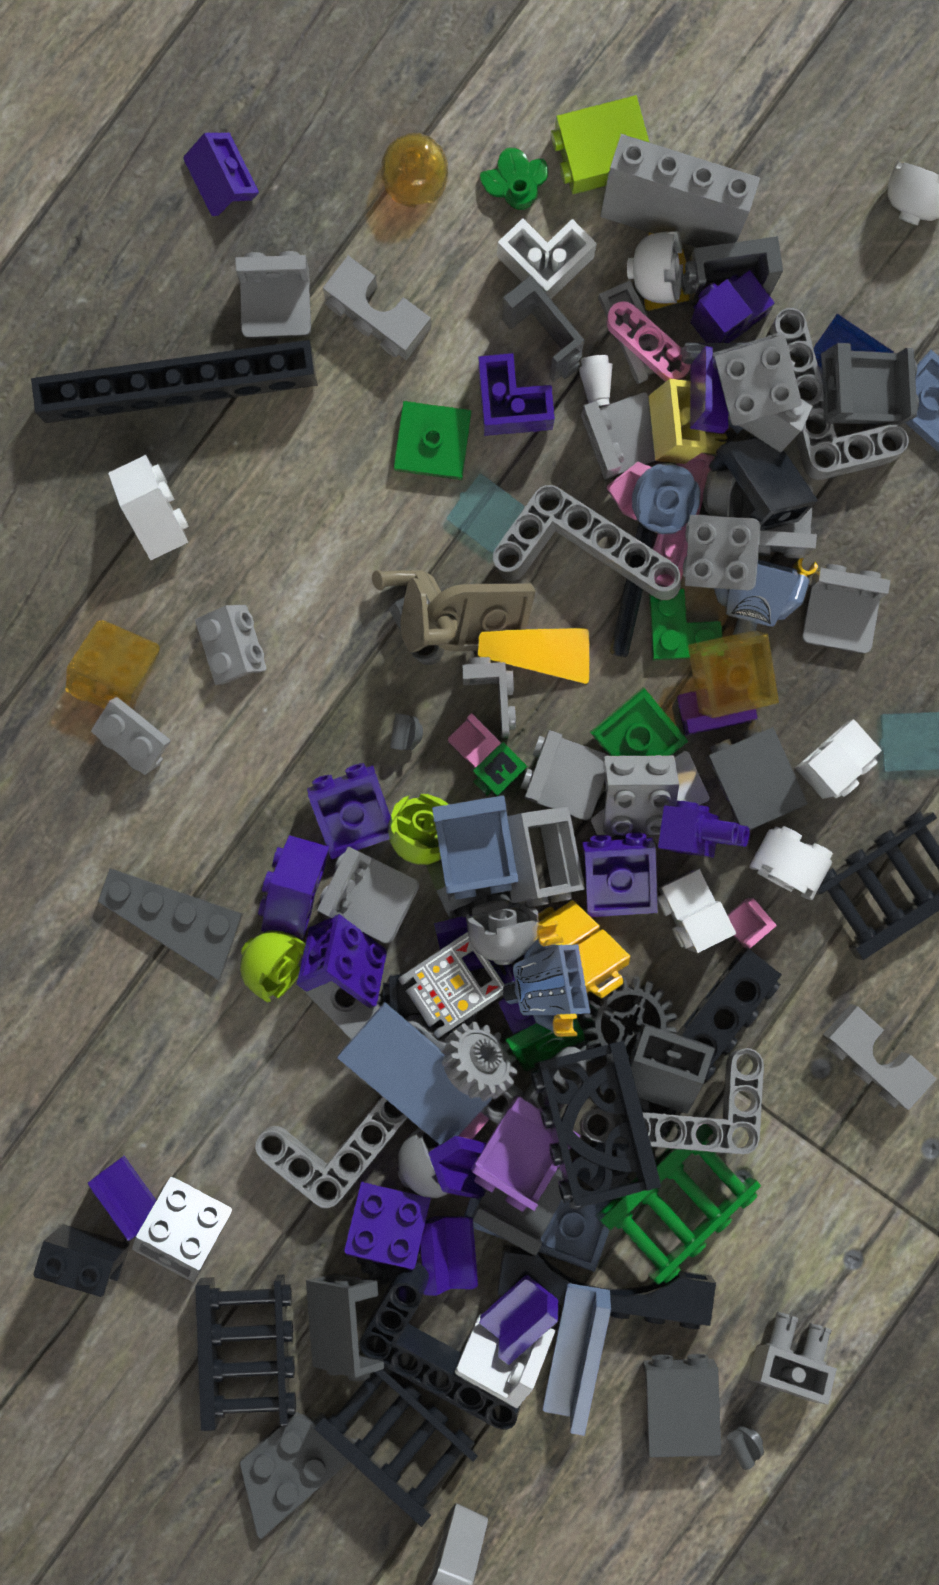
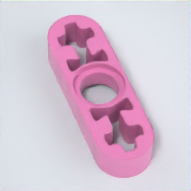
M622 301L610 308L606 323L611 334L665 382L669 379L684 380L691 364L682 362L681 347L633 304ZM627 313L630 316L628 323L634 329L637 328L638 324L642 325L636 331L633 339L629 337L632 329L627 324L623 323L620 326L616 324V314L623 316ZM645 334H651L658 340V347L654 351H645L639 345V338ZM663 347L668 349L665 353V357L671 362L677 359L681 361L680 370L682 372L674 370L672 373L667 370L669 362L663 356H661L659 362L655 360L661 354Z

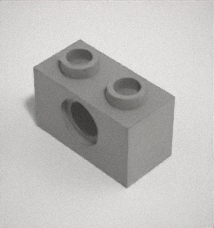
M332 981L310 991H304L350 1039L357 1034L382 1006L380 1002L383 1000V997L379 994L377 1006L373 1008H368L357 999L354 1004L344 1006L337 1000V991L341 987Z

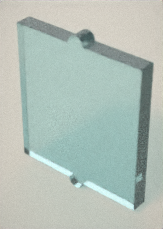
M480 473L468 490L460 493L459 502L447 516L446 520L493 554L495 548L525 506Z
M939 712L881 715L882 740L879 741V745L883 748L884 772L939 770Z

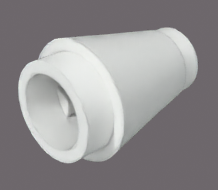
M608 355L581 358L582 367L578 369L589 403L597 401L599 407L610 405L609 398L613 364L609 363Z

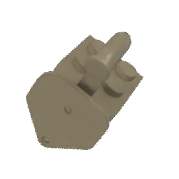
M375 570L372 574V583L377 590H383L387 586H407L401 615V635L409 652H417L427 645H437L448 651H478L479 635L481 632L526 630L536 592L531 583L462 584L452 586L441 592L434 577L422 570Z

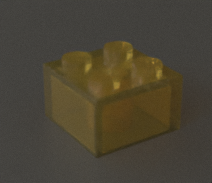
M753 630L688 645L699 713L710 718H716L779 703L767 633Z

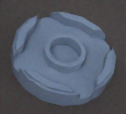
M672 463L657 464L646 470L637 480L632 493V509L636 519L646 529L662 535L673 534L682 530L681 527L689 522L690 515H696L700 505V488L698 483L695 482L694 477L687 469Z

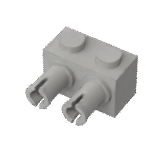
M776 1312L770 1343L756 1346L748 1380L814 1403L828 1405L837 1368L828 1366L824 1362L832 1330L809 1323L803 1354L796 1355L790 1349L799 1319L794 1316L789 1317L785 1313Z

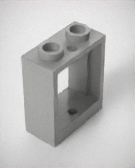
M569 807L507 816L519 881L511 883L512 890L510 895L512 903L527 901L528 907L549 904L548 896L551 898V903L572 899L571 892L585 889ZM537 827L541 828L552 887L542 889L539 888L528 831L530 828Z

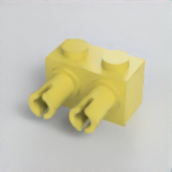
M669 379L648 396L655 461L686 464L700 453L716 455L717 449L726 443L719 440L728 439L724 433H711L690 429L691 381Z

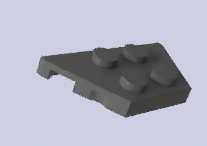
M298 1412L290 1415L288 1426H277L240 1460L257 1536L260 1539L350 1462L313 1428V1421L310 1417Z

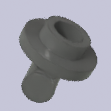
M396 713L390 748L413 750L422 740V725L416 716Z
M739 1426L727 1435V1440L743 1470L752 1468L755 1465V1461L764 1455L763 1440L754 1429Z

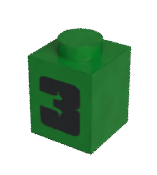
M502 742L473 770V774L477 777L473 783L486 796L492 792L497 797L528 766Z

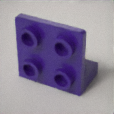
M338 914L309 928L296 985L307 992L332 981L368 1008H373L377 1006L387 951L346 918Z
M361 1182L344 1250L345 1254L413 1270L416 1265L431 1198Z

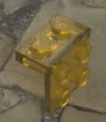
M99 620L95 623L67 666L66 692L78 700L91 702L105 709L110 700L118 697L131 709L135 710L137 689L159 655L160 647L153 641L107 621Z

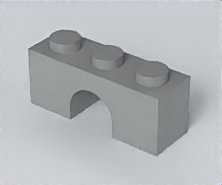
M348 255L323 287L324 296L327 300L325 304L337 315L342 316L344 313L354 320L353 326L363 335L369 337L372 334L381 341L380 346L393 357L400 355L407 361L431 330V317L404 297L392 310L381 312L373 309L368 304V300L377 289L376 276Z
M850 1004L822 1034L830 1041L826 1047L840 1060L847 1057L856 1066L852 1071L866 1084L869 1085L873 1081L882 1089L878 1095L895 1109L899 1105L909 1110L937 1078L912 1055L903 1051L892 1062L884 1065L878 1064L873 1056V1045L884 1030L862 1009Z

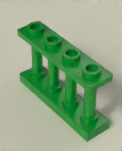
M707 1124L699 1126L696 1131L698 1142L702 1145L708 1144L710 1142L708 1137L713 1134V1131ZM666 1148L655 1158L660 1183L666 1177L669 1180L673 1179L705 1214L706 1218L692 1232L657 1194L659 1192L658 1188L612 1199L595 1215L610 1231L614 1227L623 1229L655 1265L648 1273V1276L657 1284H660L662 1281L665 1283L671 1281L680 1272L681 1268L679 1265L688 1256L691 1258L697 1256L706 1247L707 1243L705 1240L714 1231L716 1233L723 1231L732 1221L730 1216L739 1207L744 1209L749 1206L758 1196L756 1191L761 1187L760 1183L750 1177L742 1183L715 1152ZM692 1153L694 1156L699 1155L732 1192L718 1207L683 1170L685 1165L682 1162ZM637 1176L630 1183L637 1182ZM640 1202L642 1204L647 1203L681 1241L667 1256L660 1251L632 1219L633 1214L631 1211Z

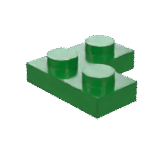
M685 588L680 589L678 594L669 600H660L649 593L652 661L717 658L723 656L721 621L687 623Z

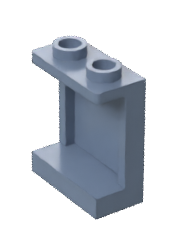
M504 795L432 807L446 893H454L455 900L477 896L476 889L490 887L491 894L511 891V883L519 881Z

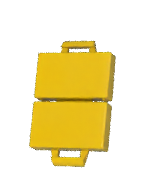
M574 900L556 911L552 907H548L538 913L539 925L558 921L556 932L558 937H563L564 942L556 945H579L587 992L591 991L600 998H603L623 985V978L618 972L629 965L630 955L605 930L599 931L600 926ZM608 978H613V980H611L601 988L597 987L599 984H601Z

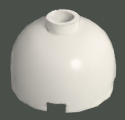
M899 161L896 162L888 183V198L892 206L901 212L899 219L917 226L920 219L927 221L939 219V174L904 162L901 164Z
M678 231L660 232L645 237L637 245L634 258H628V279H634L637 291L643 298L651 302L677 303V299L680 298L683 265H679L678 253H682V244Z

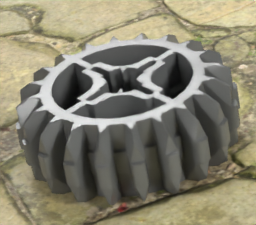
M622 976L623 985L605 997L600 998L601 1000L598 1004L588 1000L589 1007L595 1009L593 1014H582L583 1020L592 1021V1026L582 1028L583 1034L594 1033L595 1037L590 1038L586 1042L589 1048L598 1044L600 1047L608 1045L601 1032L602 1016L608 1018L616 1025L617 1031L614 1043L624 1041L625 1046H627L630 1039L637 1036L638 1029L634 1031L630 1029L628 1033L624 1032L625 1027L613 1016L616 1015L622 1019L626 1016L629 1019L630 1014L635 1015L634 1021L640 1027V1024L643 1023L642 1015L647 1000L655 1010L657 1028L674 1034L677 1033L676 1028L666 1024V1022L676 1020L677 1015L675 1013L665 1014L664 1010L669 1009L673 1005L672 1001L665 1000L660 1003L659 1000L665 992L659 988L653 994H650L653 982L649 980L644 983L642 989L639 988L640 978L637 976H633L631 986H627L626 978ZM637 995L635 1001L624 1011H617L608 1007L618 997ZM627 1052L628 1059L630 1058L631 1052Z

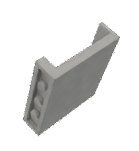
M621 134L610 166L600 217L653 234L678 231L681 243L697 248L735 243L750 212L760 177Z

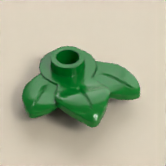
M508 147L499 156L498 168L482 171L480 173V181L489 195L502 197L512 208L524 210L534 203L538 195L537 188L547 180L549 173L548 165L544 158L534 159L529 162L521 150Z

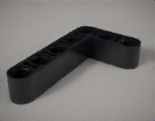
M416 1263L413 1270L399 1267L364 1330L360 1340V1349L363 1354L368 1358L383 1361L384 1367L497 1429L507 1430L512 1428L516 1424L521 1405L515 1408L456 1375L455 1369L462 1353L409 1324L429 1281V1273L419 1263Z

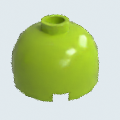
M420 794L419 798L409 799V796L403 797L395 804L388 823V834L392 847L400 857L417 865H429L441 860L432 807L449 805L441 798L429 794Z
M269 930L255 938H250L241 950L240 973L244 984L267 1003L271 1002L269 997L272 995L280 998L298 978L300 971L298 963L301 955L303 956L306 944L292 934L277 930Z

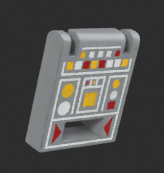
M468 932L398 978L401 985L408 983L412 978L416 980L417 983L407 989L406 992L429 1027L440 1019L445 1024L434 1032L437 1039L502 996L504 983L488 959L478 954L472 946ZM474 951L492 978V981L483 987L479 986L462 960L463 957Z

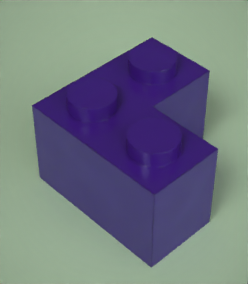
M749 270L741 277L738 274L733 275L718 286L715 283L707 286L698 295L700 300L693 307L695 311L690 323L706 343H731L769 315L775 302Z
M513 353L478 356L484 436L553 430L555 417L552 385L516 388Z
M289 835L284 848L277 847L272 867L275 870L274 872H267L262 891L268 894L263 895L258 915L263 916L261 931H284L296 936L301 941L303 940L311 918L315 894L325 870L329 846Z

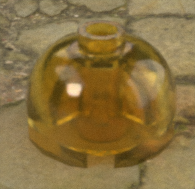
M407 133L391 142L387 146L381 161V178L387 194L397 203L407 207H416L417 204L424 203L428 205L435 202L444 193L449 181L448 160L442 146L432 137L422 133Z

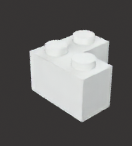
M522 218L498 241L497 257L522 282L531 275L549 298L552 299L594 258L597 243L573 219L547 243Z
M144 455L109 472L119 505L150 560L188 543L184 529L189 527L181 509L173 510L169 503L174 500V497L159 464L152 467L149 459Z
M853 719L842 725L796 766L795 769L822 799L833 796L838 798L841 795L845 797L859 785L856 778L864 775L877 764L878 761L874 757L882 750Z
M695 869L658 887L661 894L657 897L658 904L665 916L671 914L677 926L672 931L681 948L685 947V949L688 948L690 951L699 953L736 934L721 902L715 901L700 869Z

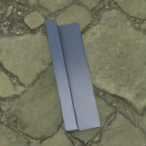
M570 1283L566 1287L543 1401V1411L570 1416V1433L585 1436L611 1312L610 1290Z

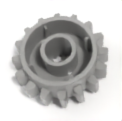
M472 1022L469 1026L465 1023L462 1024L445 1039L447 1044L441 1049V1052L444 1054L442 1066H444L448 1079L459 1091L468 1095L469 1098L480 1097L482 1101H486L490 1097L493 1099L498 1098L513 1085L512 1077L517 1074V1070L510 1065L516 1061V1057L508 1055L507 1050L510 1046L508 1043L502 1044L499 1041L501 1038L499 1032L493 1036L490 1034L488 1025L479 1029L477 1022Z

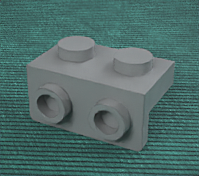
M226 605L195 619L215 685H223L247 674L260 673L266 670L264 652L259 645L255 633L253 617L246 605Z
M118 697L109 701L91 730L103 745L113 749L133 769L140 771L144 775L161 764L163 761L161 755L171 742L169 738Z

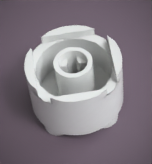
M776 826L774 830L769 829L749 868L758 870L757 873L780 887L790 892L795 888L802 892L801 897L813 900L833 863L830 860L833 853L814 843L812 846L800 842L802 835L785 826L782 829Z

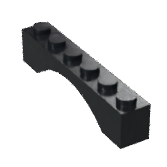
M503 1245L497 1285L498 1295L503 1296L519 1280L528 1275L558 1299V1308L564 1302L567 1285L571 1283L610 1290V1316L615 1318L629 1319L631 1314L644 1316L645 1321L654 1324H665V1320L678 1321L681 1327L688 1329H700V1325L711 1326L716 1282L712 1275L680 1271L667 1283L664 1281L660 1284L652 1282L644 1286L627 1289L601 1288L582 1283L564 1274L540 1252L534 1256L520 1247Z

